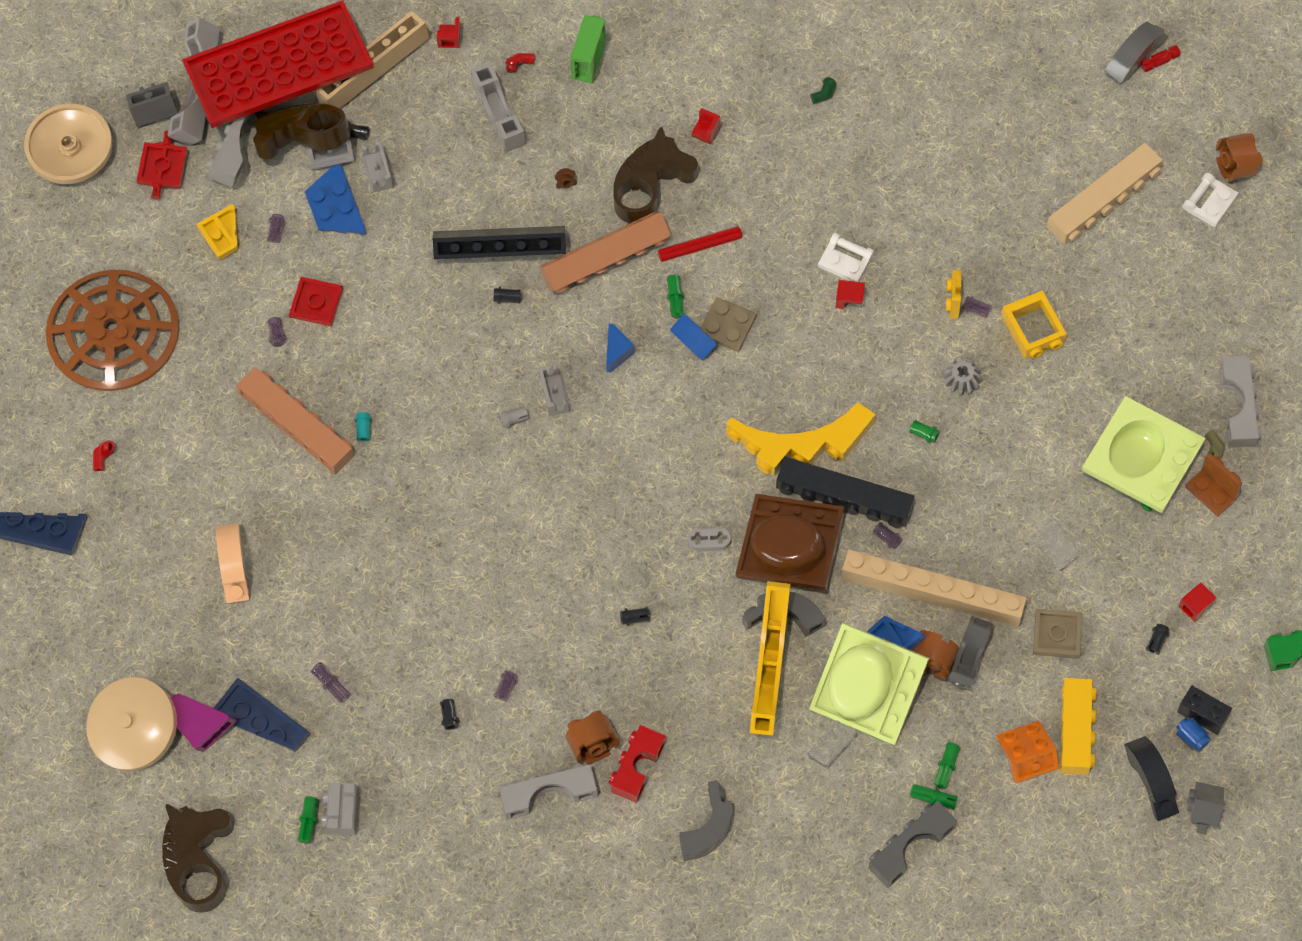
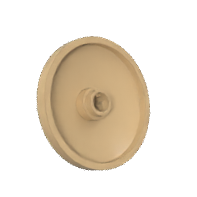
M62 104L47 109L34 119L26 132L24 149L30 166L39 176L53 183L74 184L93 177L105 166L112 151V136L107 122L95 110L79 104Z
M123 678L105 687L93 701L86 724L88 741L96 756L107 765L125 771L141 770L160 760L170 748L176 734L177 714L171 697L162 687L144 678Z

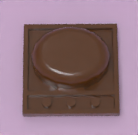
M755 494L736 569V577L762 582L787 583L790 586L826 591L845 513L844 507Z

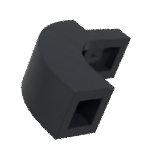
M1146 736L1125 743L1124 746L1129 763L1138 772L1145 785L1155 819L1160 821L1178 814L1179 810L1175 799L1177 793L1167 766L1155 745Z

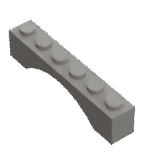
M200 17L188 23L184 38V45L188 55L192 56L216 47L219 43L220 28ZM192 83L184 106L171 117L168 137L186 146H191L202 140L206 119Z
M254 113L236 119L233 123L228 122L224 131L226 137L224 140H219L215 150L218 153L216 157L212 156L207 165V168L210 169L208 178L231 188L233 187L243 163L239 144L240 132Z

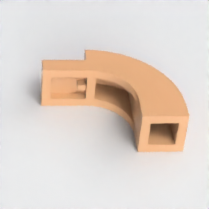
M239 522L216 526V541L226 603L249 600Z

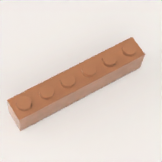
M655 211L544 263L539 268L549 290L560 293L569 288L568 285L575 281L578 284L588 280V275L594 272L600 274L607 271V266L613 263L619 265L628 260L627 257L632 254L638 256L645 253L647 247L653 244L656 247L666 243V238L670 237L671 233L662 213Z
M254 367L236 385L239 395L333 474L336 475L354 457L353 446L347 439H340L330 425L327 424L325 426L320 422V418L313 411L308 412L298 398H291L288 395V391L281 384L276 385L272 382V378L267 372H260Z

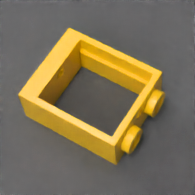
M1043 290L1003 306L1001 316L1024 359L1029 357L1032 359L1038 358L1044 351L1048 349L1057 350L1065 343L1067 334ZM1042 308L1055 333L1029 344L1015 318Z

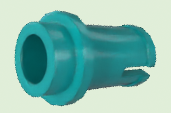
M359 412L356 414L357 417L354 418V421L357 423L356 440L359 442L371 440L370 422H372V417H370L368 412Z

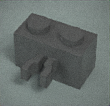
M168 82L158 85L152 83L151 87L146 89L142 86L139 87V91L126 95L136 127L169 118L178 113Z
M1196 781L1195 788L1189 790L1187 811L1191 812L1190 820L1197 822L1196 832L1206 834L1208 824L1219 827L1224 806V787Z

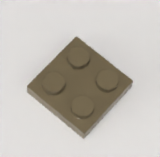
M716 297L701 329L715 340L717 344L739 352L757 317V313Z
M1036 609L1033 655L1079 659L1082 612Z

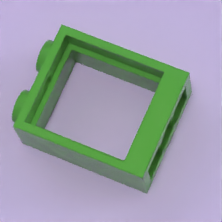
M584 15L570 57L571 79L593 83L606 42L605 19L595 15Z

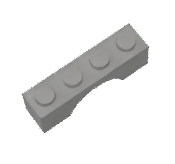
M491 63L470 70L473 87L504 151L506 152L524 145V130L516 114L514 115L507 105L499 79Z
M1224 357L1220 364L1222 387L1235 392L1242 403V411L1230 418L1227 424L1229 448L1256 447L1258 439L1262 437L1261 426H1257L1259 406L1255 405L1254 398L1257 397V387L1252 384V378L1255 375L1254 365H1250L1249 357Z
M577 764L569 770H553L545 776L539 777L534 775L526 778V781L518 783L510 781L503 784L502 787H499V793L506 820L529 815L535 798L547 791H561L570 796L574 802L598 797L590 764Z

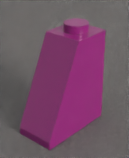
M180 693L171 697L177 714V728L195 750L206 751L238 721L231 715Z

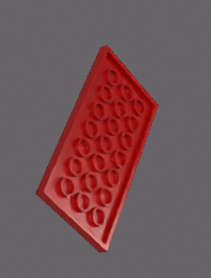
M343 0L182 59L211 128L374 68L371 57Z

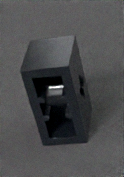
M1191 685L1181 701L1177 713L1188 719L1193 717L1202 727L1219 735L1233 708Z

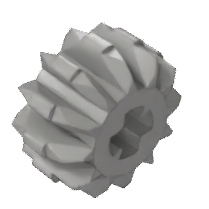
M966 357L961 362L955 358L953 364H947V370L944 371L943 377L945 378V386H951V393L958 389L960 396L963 390L970 395L972 389L977 390L982 376L979 374L980 366H975L974 360L968 363Z

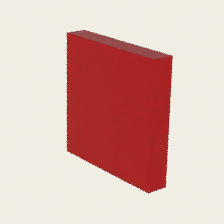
M300 277L289 312V318L332 327L344 289L343 285Z

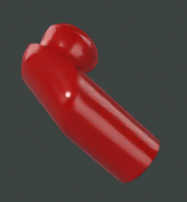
M514 54L506 59V70L516 72L517 64H534L535 54Z
M107 440L94 449V472L104 471V460L115 450L113 441Z

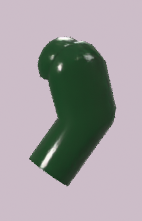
M826 77L823 80L821 91L810 94L813 104L829 100L833 97L837 87L836 81L833 78Z

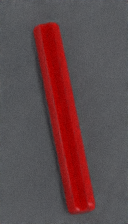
M739 226L695 238L659 249L658 256L660 261L664 262L741 239L742 231Z

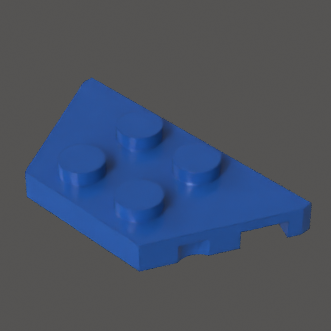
M341 164L333 165L305 191L319 231L324 232L336 231L337 233L345 234L346 232L366 235L365 227Z
M885 615L867 631L909 650H913L926 638L924 634Z

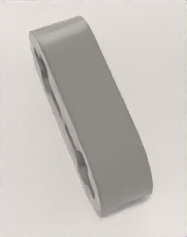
M723 528L694 529L688 534L687 542L688 546L694 551H721L729 547L731 536ZM718 535H723L725 540H723L722 544H719L718 540L710 539H718ZM695 536H700V539H702L700 544H696L695 541L691 540H694Z

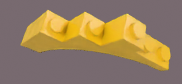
M857 402L846 414L834 422L816 430L795 434L764 432L746 426L731 417L726 423V433L733 442L739 441L744 444L745 449L752 455L757 454L756 464L760 471L775 476L781 468L784 457H792V459L813 464L820 454L826 450L830 458L834 460L838 458L843 462L873 426L876 414Z
M767 581L750 733L773 736L790 593V584Z

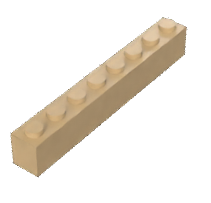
M849 549L841 576L842 580L1016 627L1020 625L1027 598Z

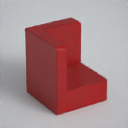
M455 17V25H439V30H437L438 48H459L460 17Z
M701 108L699 120L691 136L711 145L720 129V115Z
M839 280L835 308L844 309L845 302L862 304L865 283Z
M1200 582L1181 599L1179 608L1191 620L1196 622L1201 618L1203 611L1216 600V596Z

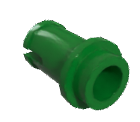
M914 420L909 433L926 439L928 443H935L940 431L935 426L930 427Z

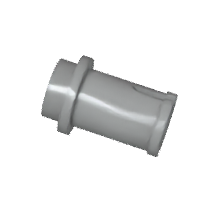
M525 406L508 412L504 410L502 414L498 415L501 426H506L507 428L511 424L529 419L526 416L528 413Z

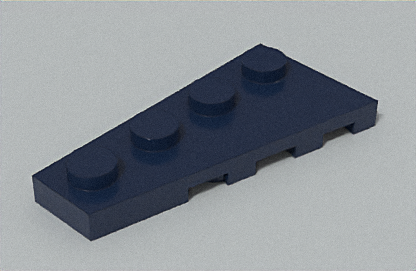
M0 512V539L72 556L84 528L87 514L78 513V516H67V513H57V515H44V513L23 515L22 512Z
M239 678L234 681L214 707L235 717L238 721L233 726L294 752L297 751L310 734Z

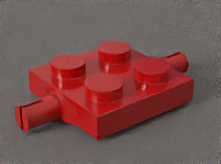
M168 130L164 131L163 142H144L136 179L137 184L152 186L151 198L157 200L160 199L162 188H181L188 154L187 147L176 146L171 143L172 138L168 137Z

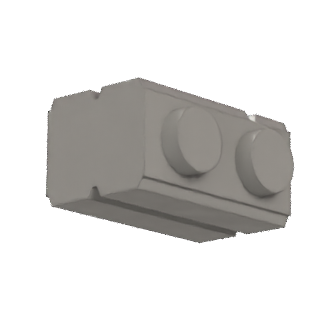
M328 784V791L323 793V805H327V813H322V827H326L327 835H356L357 784Z

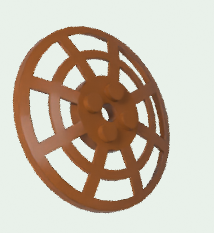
M128 270L100 271L77 280L58 297L51 308L46 325V343L50 356L58 369L73 382L86 388L100 391L124 390L150 379L168 362L174 352L179 334L178 315L168 293L151 278ZM109 275L108 285L95 287L84 294L75 289L91 279ZM118 275L136 277L147 282L151 287L141 293L132 287L117 284ZM107 291V301L95 305L88 299L97 293ZM117 291H124L136 297L125 304L116 300ZM158 292L168 305L171 322L157 320L155 308L149 298ZM67 295L70 296L75 302L68 311L65 323L53 325L57 308ZM143 303L149 311L150 320L137 319L133 310ZM80 305L89 311L84 321L72 322L74 314ZM109 322L117 323L116 328L113 330H107L105 326ZM138 328L150 329L146 341L140 346L134 340ZM157 329L169 330L171 333L168 344L162 355L155 361L147 351L155 340ZM71 331H85L87 340L80 348L76 346ZM65 332L67 344L74 353L66 364L60 359L55 350L52 340L53 334ZM94 346L101 351H105V361L91 358L86 354ZM128 346L134 352L126 358L114 361L115 351L122 350ZM139 358L149 367L134 377L115 381L114 368L129 365ZM80 360L93 367L104 368L105 382L87 379L72 370Z

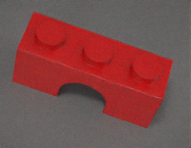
M642 725L639 726L637 731L633 730L628 741L630 746L627 751L622 752L618 763L621 765L617 772L613 771L609 779L612 793L637 803L646 785V776L634 769L635 763L641 759L657 762L666 743V735Z

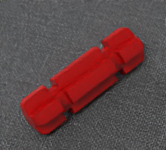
M1173 45L1168 48L1169 50H1162L1152 55L1151 58L1142 60L1141 68L1144 72H1148L1153 67L1157 68L1171 61V58L1179 57L1181 53L1179 47Z

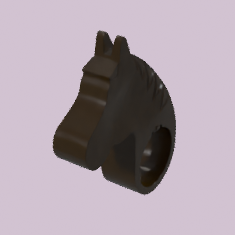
M319 103L286 107L274 112L258 111L254 113L257 118L254 121L257 133L253 137V142L261 159L275 157L280 148L285 147L294 140L312 149L327 151L340 147L350 137V129L344 111L333 105Z
M663 127L658 129L654 139L642 144L624 161L615 177L613 185L614 210L617 216L624 222L631 223L657 211L658 180L678 178L681 182L688 184L693 183L698 177L697 159L679 150L675 139L665 136ZM631 189L632 191H639L640 189L650 196L651 201L646 206L635 209L626 207L620 202V199L624 194L630 192Z
M166 804L165 808L169 820L163 835L162 858L167 880L177 898L186 908L199 913L211 911L223 901L226 894V883L218 867L207 857L203 850L210 846L216 837H227L234 829L233 822L228 812L223 809L196 812L193 809H189L188 806L176 810L171 805ZM194 872L195 874L207 872L217 877V885L213 893L201 900H193L184 895L186 879L192 877Z

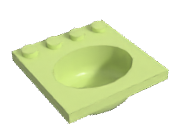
M1125 396L1081 471L1163 513L1206 438Z
M842 623L809 709L895 745L930 658Z

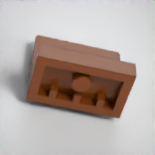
M1209 453L1205 457L1201 471L1186 483L1185 488L1219 517L1237 500L1242 482L1235 472H1230L1224 466L1221 459Z

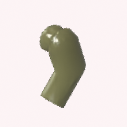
M1211 430L1205 434L1206 439L1211 444L1207 454L1210 453L1214 457L1216 456L1221 459L1225 445L1217 433Z

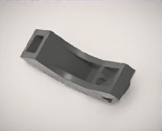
M1148 21L1143 23L1120 46L1106 67L1105 72L1120 83L1129 80L1145 56L1154 48L1164 44L1169 36L1164 33L1161 27L1153 25Z
M795 592L789 593L787 618L793 620L798 625L805 637L825 627L826 618L811 600ZM766 593L757 597L758 607L752 606L744 612L742 623L747 630L763 621Z
M971 616L948 680L953 681L957 686L971 688L993 623Z
M717 780L708 782L712 815L709 821L699 829L679 832L683 861L698 859L710 854L720 846L728 834L731 825L732 805L731 801L723 802L725 801L723 787L719 788Z

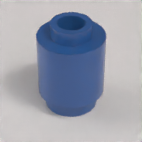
M1193 717L1189 720L1184 718L1176 726L1178 729L1176 734L1192 750L1195 749L1197 752H1200L1211 741V738L1208 736L1209 733Z

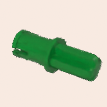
M674 274L667 277L669 293L667 294V299L670 302L671 316L678 319L684 314L682 301L684 293L681 291V277Z
M948 742L946 744L942 760L938 762L939 769L934 785L939 789L947 788L952 771L956 769L955 762L961 747L955 743Z
M913 784L910 791L911 798L931 803V805L938 801L943 807L951 810L955 809L958 798L957 795L938 791V788L934 790L917 784Z
M306 796L304 798L302 815L299 816L301 825L298 841L304 844L310 843L313 826L318 821L316 813L319 799L313 796Z

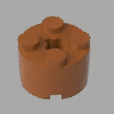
M1252 133L1220 138L1217 141L1216 150H1219L1220 157H1216V161L1224 179L1229 178L1228 181H1233L1257 174L1259 165L1263 163L1261 153L1257 152L1255 137Z
M921 630L920 633L924 634L926 638L911 651L930 658L923 676L926 673H930L937 679L946 680L958 654L959 647L952 640H949V643L943 641V635Z
M600 710L592 712L588 717L581 720L575 719L567 725L568 731L565 737L577 762L582 764L581 761H585L586 764H592L611 755L610 749L613 747L617 749L620 741L608 717L603 715Z

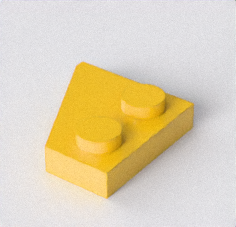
M233 204L196 224L219 261L238 250L236 213Z
M952 270V277L947 278L946 291H951L950 298H946L945 310L950 311L949 318L958 319L961 305V270Z

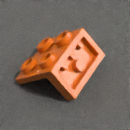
M1040 721L996 735L997 741L1010 761L1011 773L1015 783L1059 769L1056 747Z

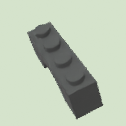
M938 801L933 805L928 804L925 806L917 820L911 819L903 827L904 831L899 836L893 835L886 842L887 846L882 851L878 849L870 856L868 869L887 888L905 874L906 865L903 859V852L911 842L918 839H931L940 842L956 828L957 820Z

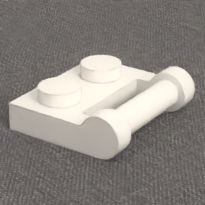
M1205 173L1201 178L1202 182L1190 199L1183 203L1182 208L1211 226L1216 227L1237 198L1238 192L1216 180L1212 174ZM1209 186L1214 188V191L1201 209L1198 208L1196 204Z
M834 233L818 263V267L848 281L859 282L875 250L869 247L867 249ZM836 246L862 256V261L835 250Z

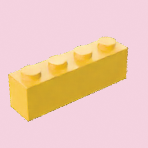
M1064 678L1062 684L1060 773L1088 775L1090 768L1095 766V754H1091V745H1095V732L1091 731V723L1095 724L1096 710L1092 709V701H1096V688L1092 687V679Z

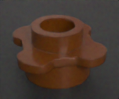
M569 168L560 169L554 176L555 180H557L556 188H569L576 185L575 171Z

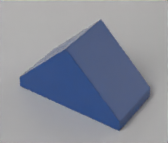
M609 324L606 359V370L611 373L634 354V344L614 324Z

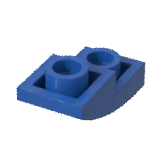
M685 313L670 328V331L702 361L717 345V342Z

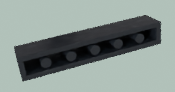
M565 226L433 231L434 260L566 254Z
M784 457L776 480V488L783 494L792 495L793 493L800 495L806 501L812 502L817 500L823 502V504L843 506L845 512L856 515L860 513L866 515L872 521H879L880 519L888 522L890 526L895 528L907 526L915 495L789 457Z

